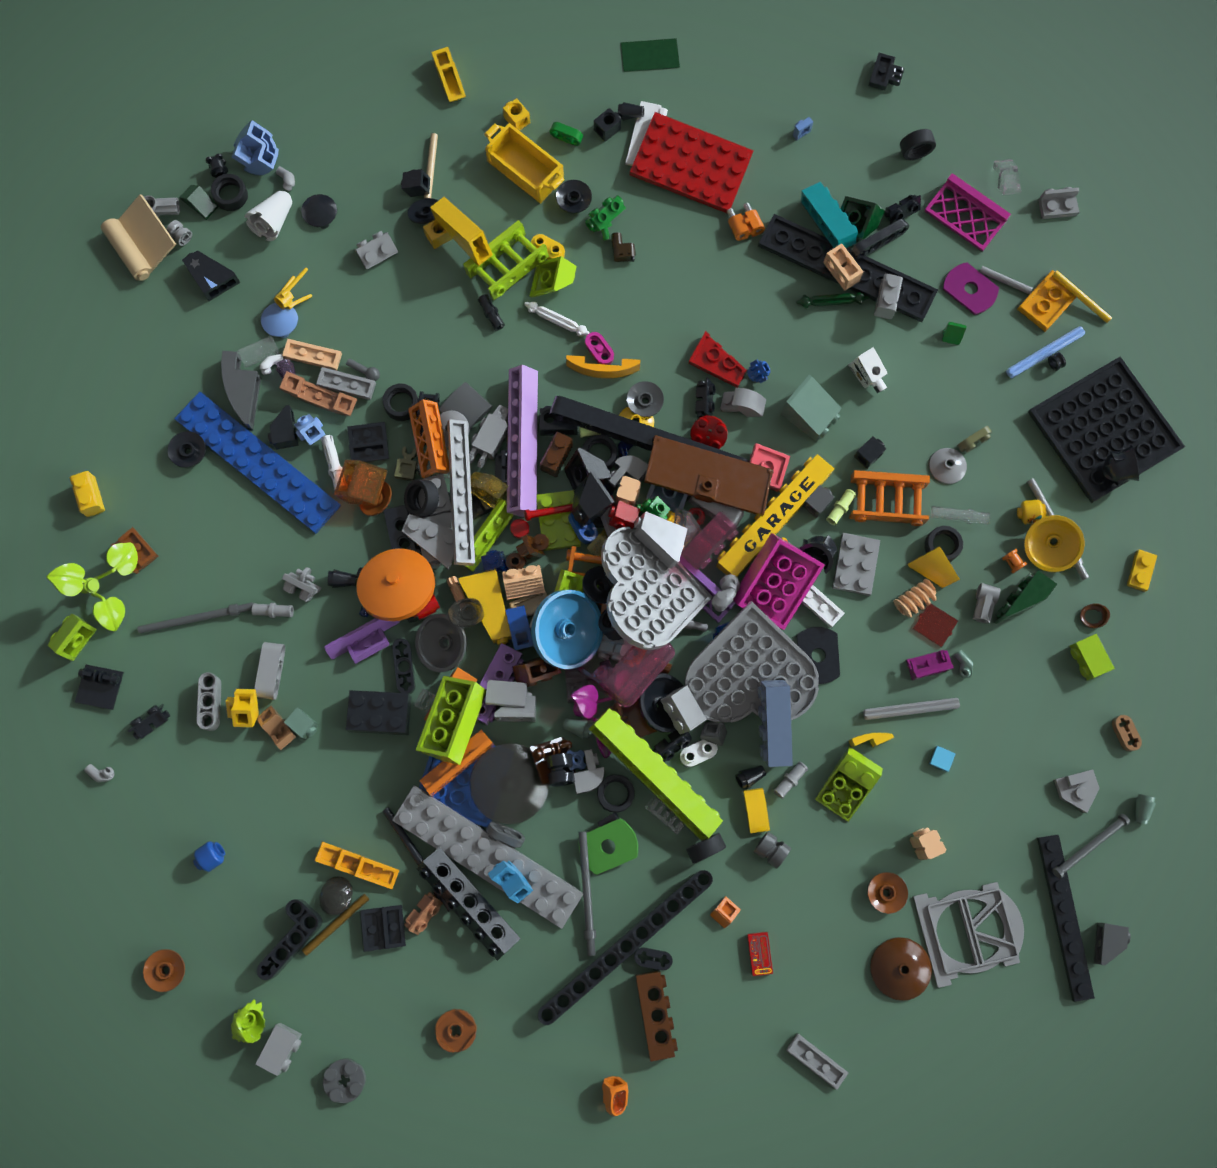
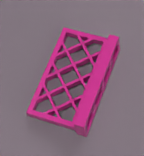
M953 173L924 210L982 252L1011 215ZM946 188L953 192L954 198L944 199L943 192ZM965 200L968 203V208L958 209L957 201ZM954 201L955 210L946 211L945 203ZM942 203L943 212L936 213L931 209L934 204ZM969 211L970 220L960 221L959 213ZM972 211H981L983 218L973 219ZM956 213L957 222L950 223L947 221L946 215ZM993 220L999 224L996 229L988 230L987 221ZM984 222L985 230L975 232L974 223ZM971 224L972 232L964 233L961 225ZM985 234L986 242L983 245L977 242L976 235Z

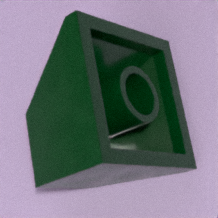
M845 196L840 208L842 212L847 214L851 224L856 226L858 230L857 238L865 239L878 228L885 211L876 203Z

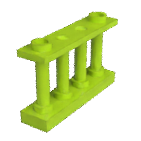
M519 220L489 243L493 255L478 266L470 258L463 263L466 274L471 279L475 275H479L490 286L488 290L493 300L502 296L506 290L549 257L545 244L536 248L524 237L526 235L524 226ZM517 242H520L531 252L524 260L511 248ZM503 253L509 255L517 263L510 271L497 259ZM489 264H493L504 275L496 282L483 270Z

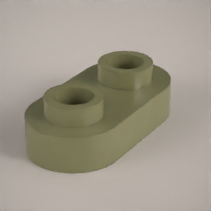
M985 426L964 439L957 447L961 452L966 451L968 453L976 447V443H984L989 440L992 430L989 426Z

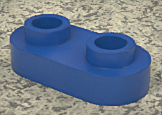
M570 513L568 519L578 539L584 544L593 543L598 536L595 525L591 523L581 528L573 514Z

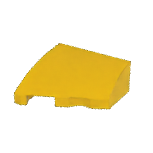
M940 546L908 563L911 569L942 588L960 580Z

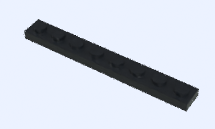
M1059 835L1038 837L1037 841L1072 1001L1095 999L1068 874L1065 872L1064 877L1059 879L1052 871L1054 867H1059L1065 862Z

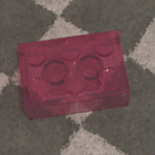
M720 511L681 552V556L696 570L706 568L712 562L710 557L713 554H719L726 547L724 545L726 540L731 541L739 533L737 531L739 526L723 511Z

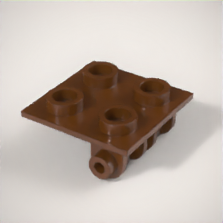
M639 697L630 699L627 703L617 702L613 706L608 707V709L616 711L620 715L621 720L625 724L630 725L639 738L657 732L642 717L639 708Z
M561 737L529 747L542 785L549 783L548 774L551 772L547 769L546 757L567 753L572 748L570 740L567 741Z

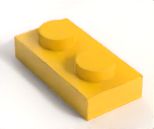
M1140 549L1136 551L1127 586L1144 592L1148 591L1157 555Z

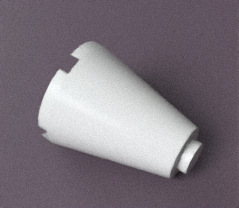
M278 191L255 206L245 215V218L247 217L248 219L246 221L247 226L257 236L261 237L263 235L267 237V241H274L278 237L291 208V196L285 191Z

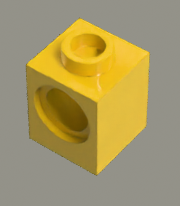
M517 98L509 101L503 107L505 120L519 131L531 123L530 113Z
M436 220L423 226L425 236L434 249L453 239Z

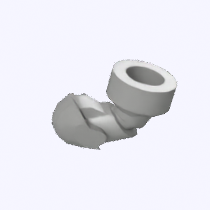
M729 574L720 580L722 591H718L712 599V605L718 612L724 611L733 602V598L740 588L739 580L735 575Z

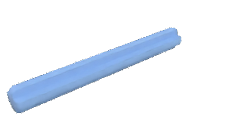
M1081 326L1075 328L1006 370V374L1009 378L1017 376L1081 338L1085 331Z

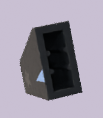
M198 250L194 253H189L182 259L208 301L240 283L232 270Z

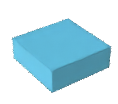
M936 746L929 765L949 772L955 753Z

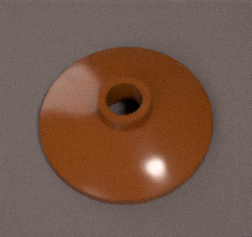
M379 480L372 482L364 489L359 502L360 509L364 514L375 516L386 509L392 496L389 484Z
M884 872L876 875L870 881L868 898L876 910L891 914L898 912L905 906L908 899V889L900 876ZM884 889L889 890V896L885 897L883 895Z
M169 949L159 950L150 955L143 969L145 982L151 989L158 992H167L176 988L183 980L185 974V964L182 957L177 952ZM165 966H168L170 969L168 974L164 973Z

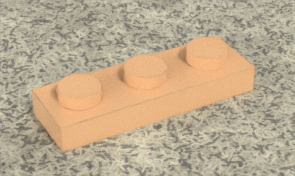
M287 339L282 356L285 359L337 371L342 353L338 350Z

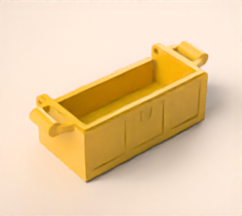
M494 123L484 133L489 141L485 148L487 162L540 204L564 181L563 165L510 123L505 127ZM500 129L501 131L493 139H491V137Z

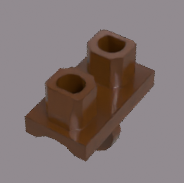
M538 534L534 538L525 535L522 537L523 543L516 546L520 557L530 559L536 556L541 558L545 556L543 550L548 548L549 538L544 534Z

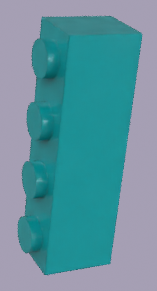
M818 182L801 191L802 205L833 248L840 244H843L845 248L856 244L858 230L855 225L851 224L847 214L842 212L837 200L831 197L828 188L824 187L821 182Z

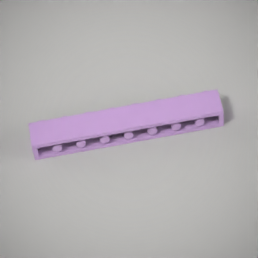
M524 365L509 369L507 513L520 517H525L524 510L526 509L530 511L536 510L538 371Z

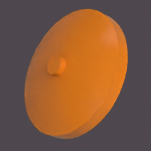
M391 549L376 555L363 567L357 580V595L362 606L370 615L384 621H401L416 615L429 603L435 589V576L429 562L421 554L409 549Z

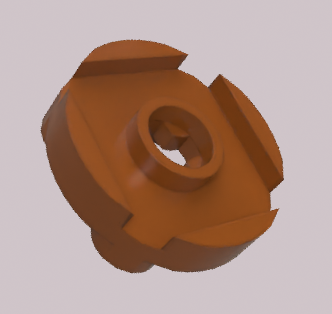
M452 1009L445 1012L436 1023L435 1034L437 1042L448 1052H460L468 1049L476 1038L477 1025L473 1016L462 1009ZM459 1025L461 1027V1035L456 1034L453 1036L451 1034L453 1031L451 1026L456 1027Z

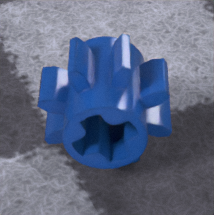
M762 360L751 362L747 370L751 381L760 382L761 384L768 380L767 376L770 374L769 365Z

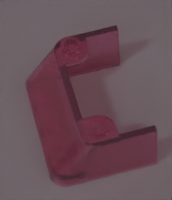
M670 643L656 650H645L632 646L613 669L603 665L598 667L592 674L582 667L577 669L599 691L622 707H629L637 701L675 655V649Z

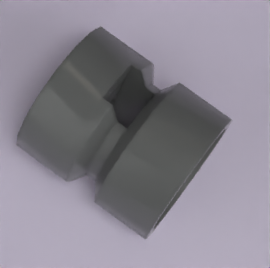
M767 831L753 852L762 859L767 858V863L777 869L789 854L791 847L783 841L777 842V837Z

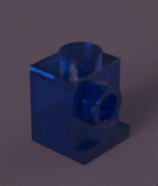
M491 550L486 552V555L481 556L485 572L496 570L499 573L508 570L503 551Z

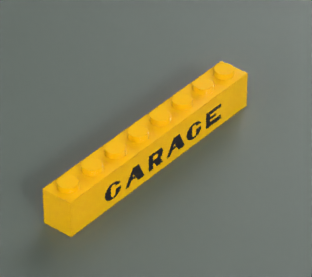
M818 454L814 458L810 457L803 465L805 468L801 472L798 470L791 479L793 481L789 485L786 483L779 492L781 494L777 498L773 497L767 503L768 508L765 510L763 517L756 515L754 518L756 521L752 525L748 524L743 529L741 538L738 539L736 537L729 545L731 547L727 553L723 551L719 555L716 567L725 575L732 574L738 577L758 555L770 534L776 535L803 506L807 498L819 485H822L835 468Z

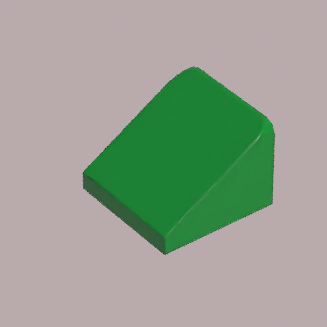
M948 322L943 332L942 341L959 345L967 326Z

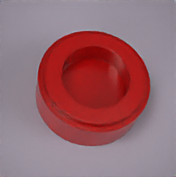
M524 519L514 520L510 526L511 534L515 538L522 539V537L529 533L528 523Z

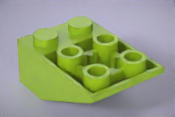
M849 746L815 800L849 822L882 776L883 768Z

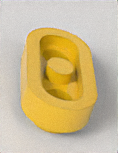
M543 234L535 235L532 238L531 243L536 248H539L542 244L546 245L549 255L546 259L550 260L560 256L564 258L565 249L559 242Z

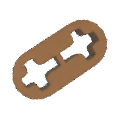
M1127 715L1115 717L1112 721V727L1123 749L1126 751L1138 750L1142 745V740L1132 719ZM1121 721L1126 722V725H1124V727L1119 726V723H1121ZM1134 739L1135 743L1128 745V741Z

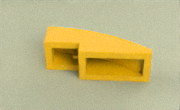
M445 47L431 52L449 103L466 98L449 48Z

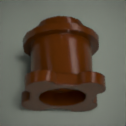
M519 553L510 554L506 559V571L524 568V565L527 563L526 559L520 557ZM514 561H518V562H519V563L516 564V565L512 564Z

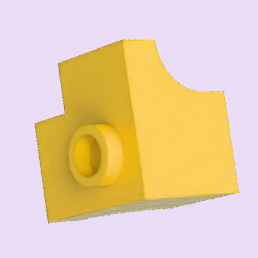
M236 689L234 697H227V716L232 718L233 727L254 726L259 716L256 689Z

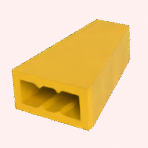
M443 197L430 207L435 220L478 266L493 255L483 230L448 199Z
M491 570L458 578L462 589L494 644L497 643V645L509 643L512 637L497 571Z

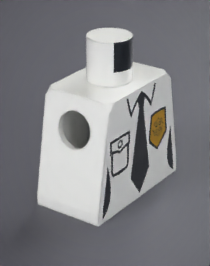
M874 347L858 356L848 365L864 388L872 385L877 394L887 388L881 379L887 374V371Z

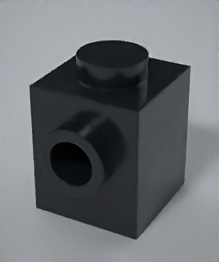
M422 169L403 172L402 190L410 197L430 194L431 178Z

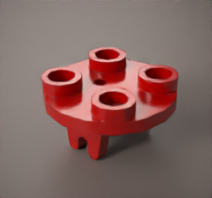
M707 415L700 417L694 422L691 427L690 436L693 441L720 449L727 440L728 431L721 419Z

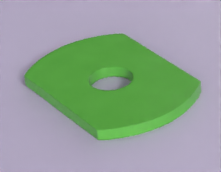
M621 818L587 832L589 870L596 875L633 860L638 856L637 837L628 823ZM606 839L612 840L615 844V851L611 854L605 853L602 850V842Z

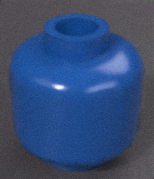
M206 842L195 850L193 863L198 870L202 869L210 872L223 863L225 851L218 842Z

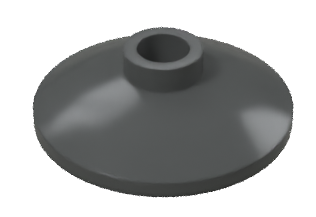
M648 381L634 384L627 394L629 409L641 417H650L657 414L664 403L662 390L656 384ZM646 399L648 400V403L643 404L642 400Z

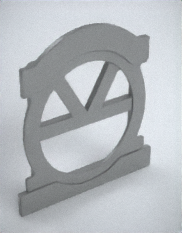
M998 882L982 885V891H957L947 895L940 901L936 897L928 898L927 893L913 896L938 988L951 985V979L958 978V972L979 973L995 967L1000 962H1003L1004 966L1020 963L1019 952L1024 939L1023 920L1012 899L999 889ZM967 899H975L986 903V907L973 920ZM957 901L974 964L961 963L949 957L941 948L937 936V923L941 914L948 906ZM994 910L998 913L1003 923V939L975 931ZM978 940L998 946L999 949L993 956L984 961Z

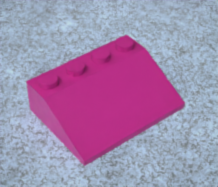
M771 533L741 581L740 588L733 601L742 608L752 601L779 628L785 630L825 564Z

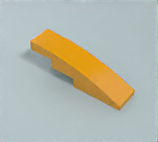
M323 841L314 859L316 862L389 889H393L400 871Z

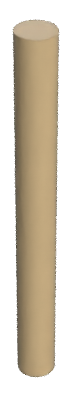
M432 133L430 138L427 175L431 178L430 194L424 195V199L431 198L438 140V134Z

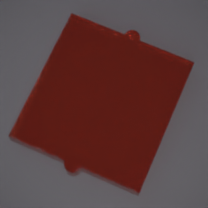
M930 604L919 615L920 618L913 629L942 647L947 638L952 635V630L958 620L935 605Z

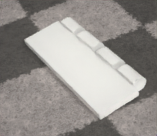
M641 101L640 106H644L645 113L644 117L636 119L625 165H633L654 113L667 115L668 110L661 108L662 105Z

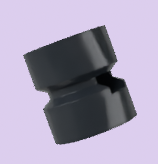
M562 753L546 757L547 769L551 771L548 774L549 786L559 787L575 783L574 771L570 769L573 766L572 754Z

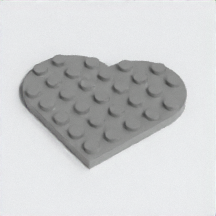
M622 527L608 536L601 550V561L604 571L614 584L607 597V613L612 627L629 644L645 650L660 649L671 642L713 596L680 562L672 569L668 568L634 536L635 529Z
M750 601L693 659L686 673L685 686L687 685L707 720L732 723L745 718L752 711L758 715V706H761V700L758 698L757 687L761 686L760 681L785 680L790 686L791 720L803 715L814 703L819 690V675L810 657Z

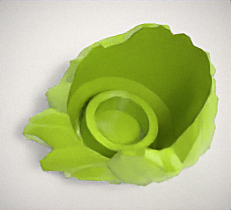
M253 999L251 1003L248 1002L244 1008L234 1013L231 1023L233 1039L243 1043H254L261 1038L265 1028L264 1012L261 1011L262 1002L256 1004V1000Z

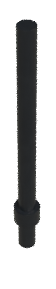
M389 807L382 811L419 866L424 859L402 826L392 821L395 815ZM433 892L436 898L441 900L447 911H451L441 896Z

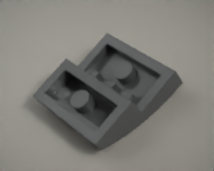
M464 382L440 406L439 411L442 413L451 410L460 412L466 417L470 431L477 421L482 420L493 406L467 382Z

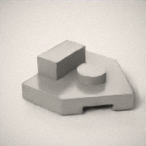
M1093 769L1054 780L1061 800L1075 806L1084 813H1088L1100 789Z

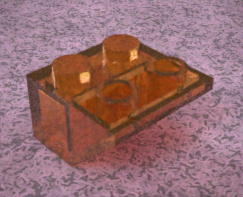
M345 460L334 495L348 504L377 506L388 471L360 460Z

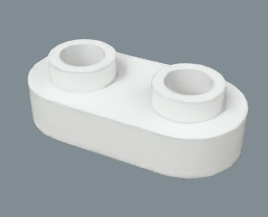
M701 740L684 748L680 754V761L686 767H693L714 757L718 747L716 744ZM705 745L711 746L710 752L705 751ZM688 753L693 754V760L687 759L686 756Z

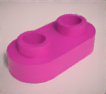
M589 333L585 339L588 351L598 364H612L614 352L600 333ZM592 342H597L598 344H597V345H592L591 343H592ZM602 356H607L608 359L604 360Z

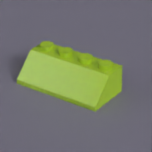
M443 676L416 751L444 762L460 765L485 698L486 689L474 681Z

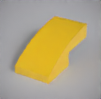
M890 733L864 734L850 739L849 744L852 748L869 740L872 747L894 738V736Z
M763 788L744 790L749 832L770 831Z

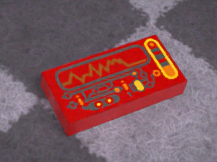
M768 932L747 934L752 976L773 974Z

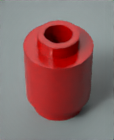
M434 594L429 603L419 613L414 615V618L418 617L421 620L440 609Z

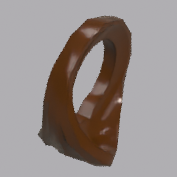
M1096 603L1085 606L1080 613L1082 623L1090 628H1101L1107 624L1110 618V611L1107 607ZM1088 610L1101 612L1102 620L1091 624L1085 620V613Z

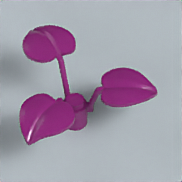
M620 670L615 675L613 686L617 694L598 700V691L593 685L582 686L572 693L570 697L575 702L573 707L575 716L584 717L595 722L597 719L593 715L597 713L598 703L617 698L622 703L630 701L634 693V681L629 670ZM596 737L602 756L608 758L612 752Z

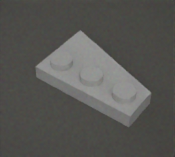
M409 514L402 533L449 570L454 559L452 529Z

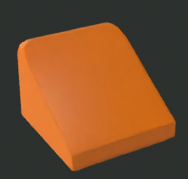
M725 896L710 916L723 928H726L741 909Z

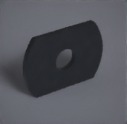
M824 627L808 628L797 634V645L810 657L817 668L819 684H826L840 677L838 634ZM815 649L823 650L825 653L824 661H814L812 659V651Z

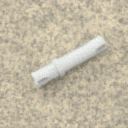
M326 435L321 438V442L329 466L328 474L332 478L334 490L342 491L346 489L343 478L344 470L338 460L333 436Z

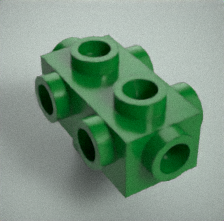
M618 195L614 198H606L601 203L602 207L592 210L589 213V218L585 220L589 230L593 232L601 230L603 240L610 239L608 227L612 226L611 221L626 209L622 198Z
M658 496L651 500L648 498L642 505L637 504L635 506L640 509L639 517L643 513L649 512L667 519L666 515L671 510Z

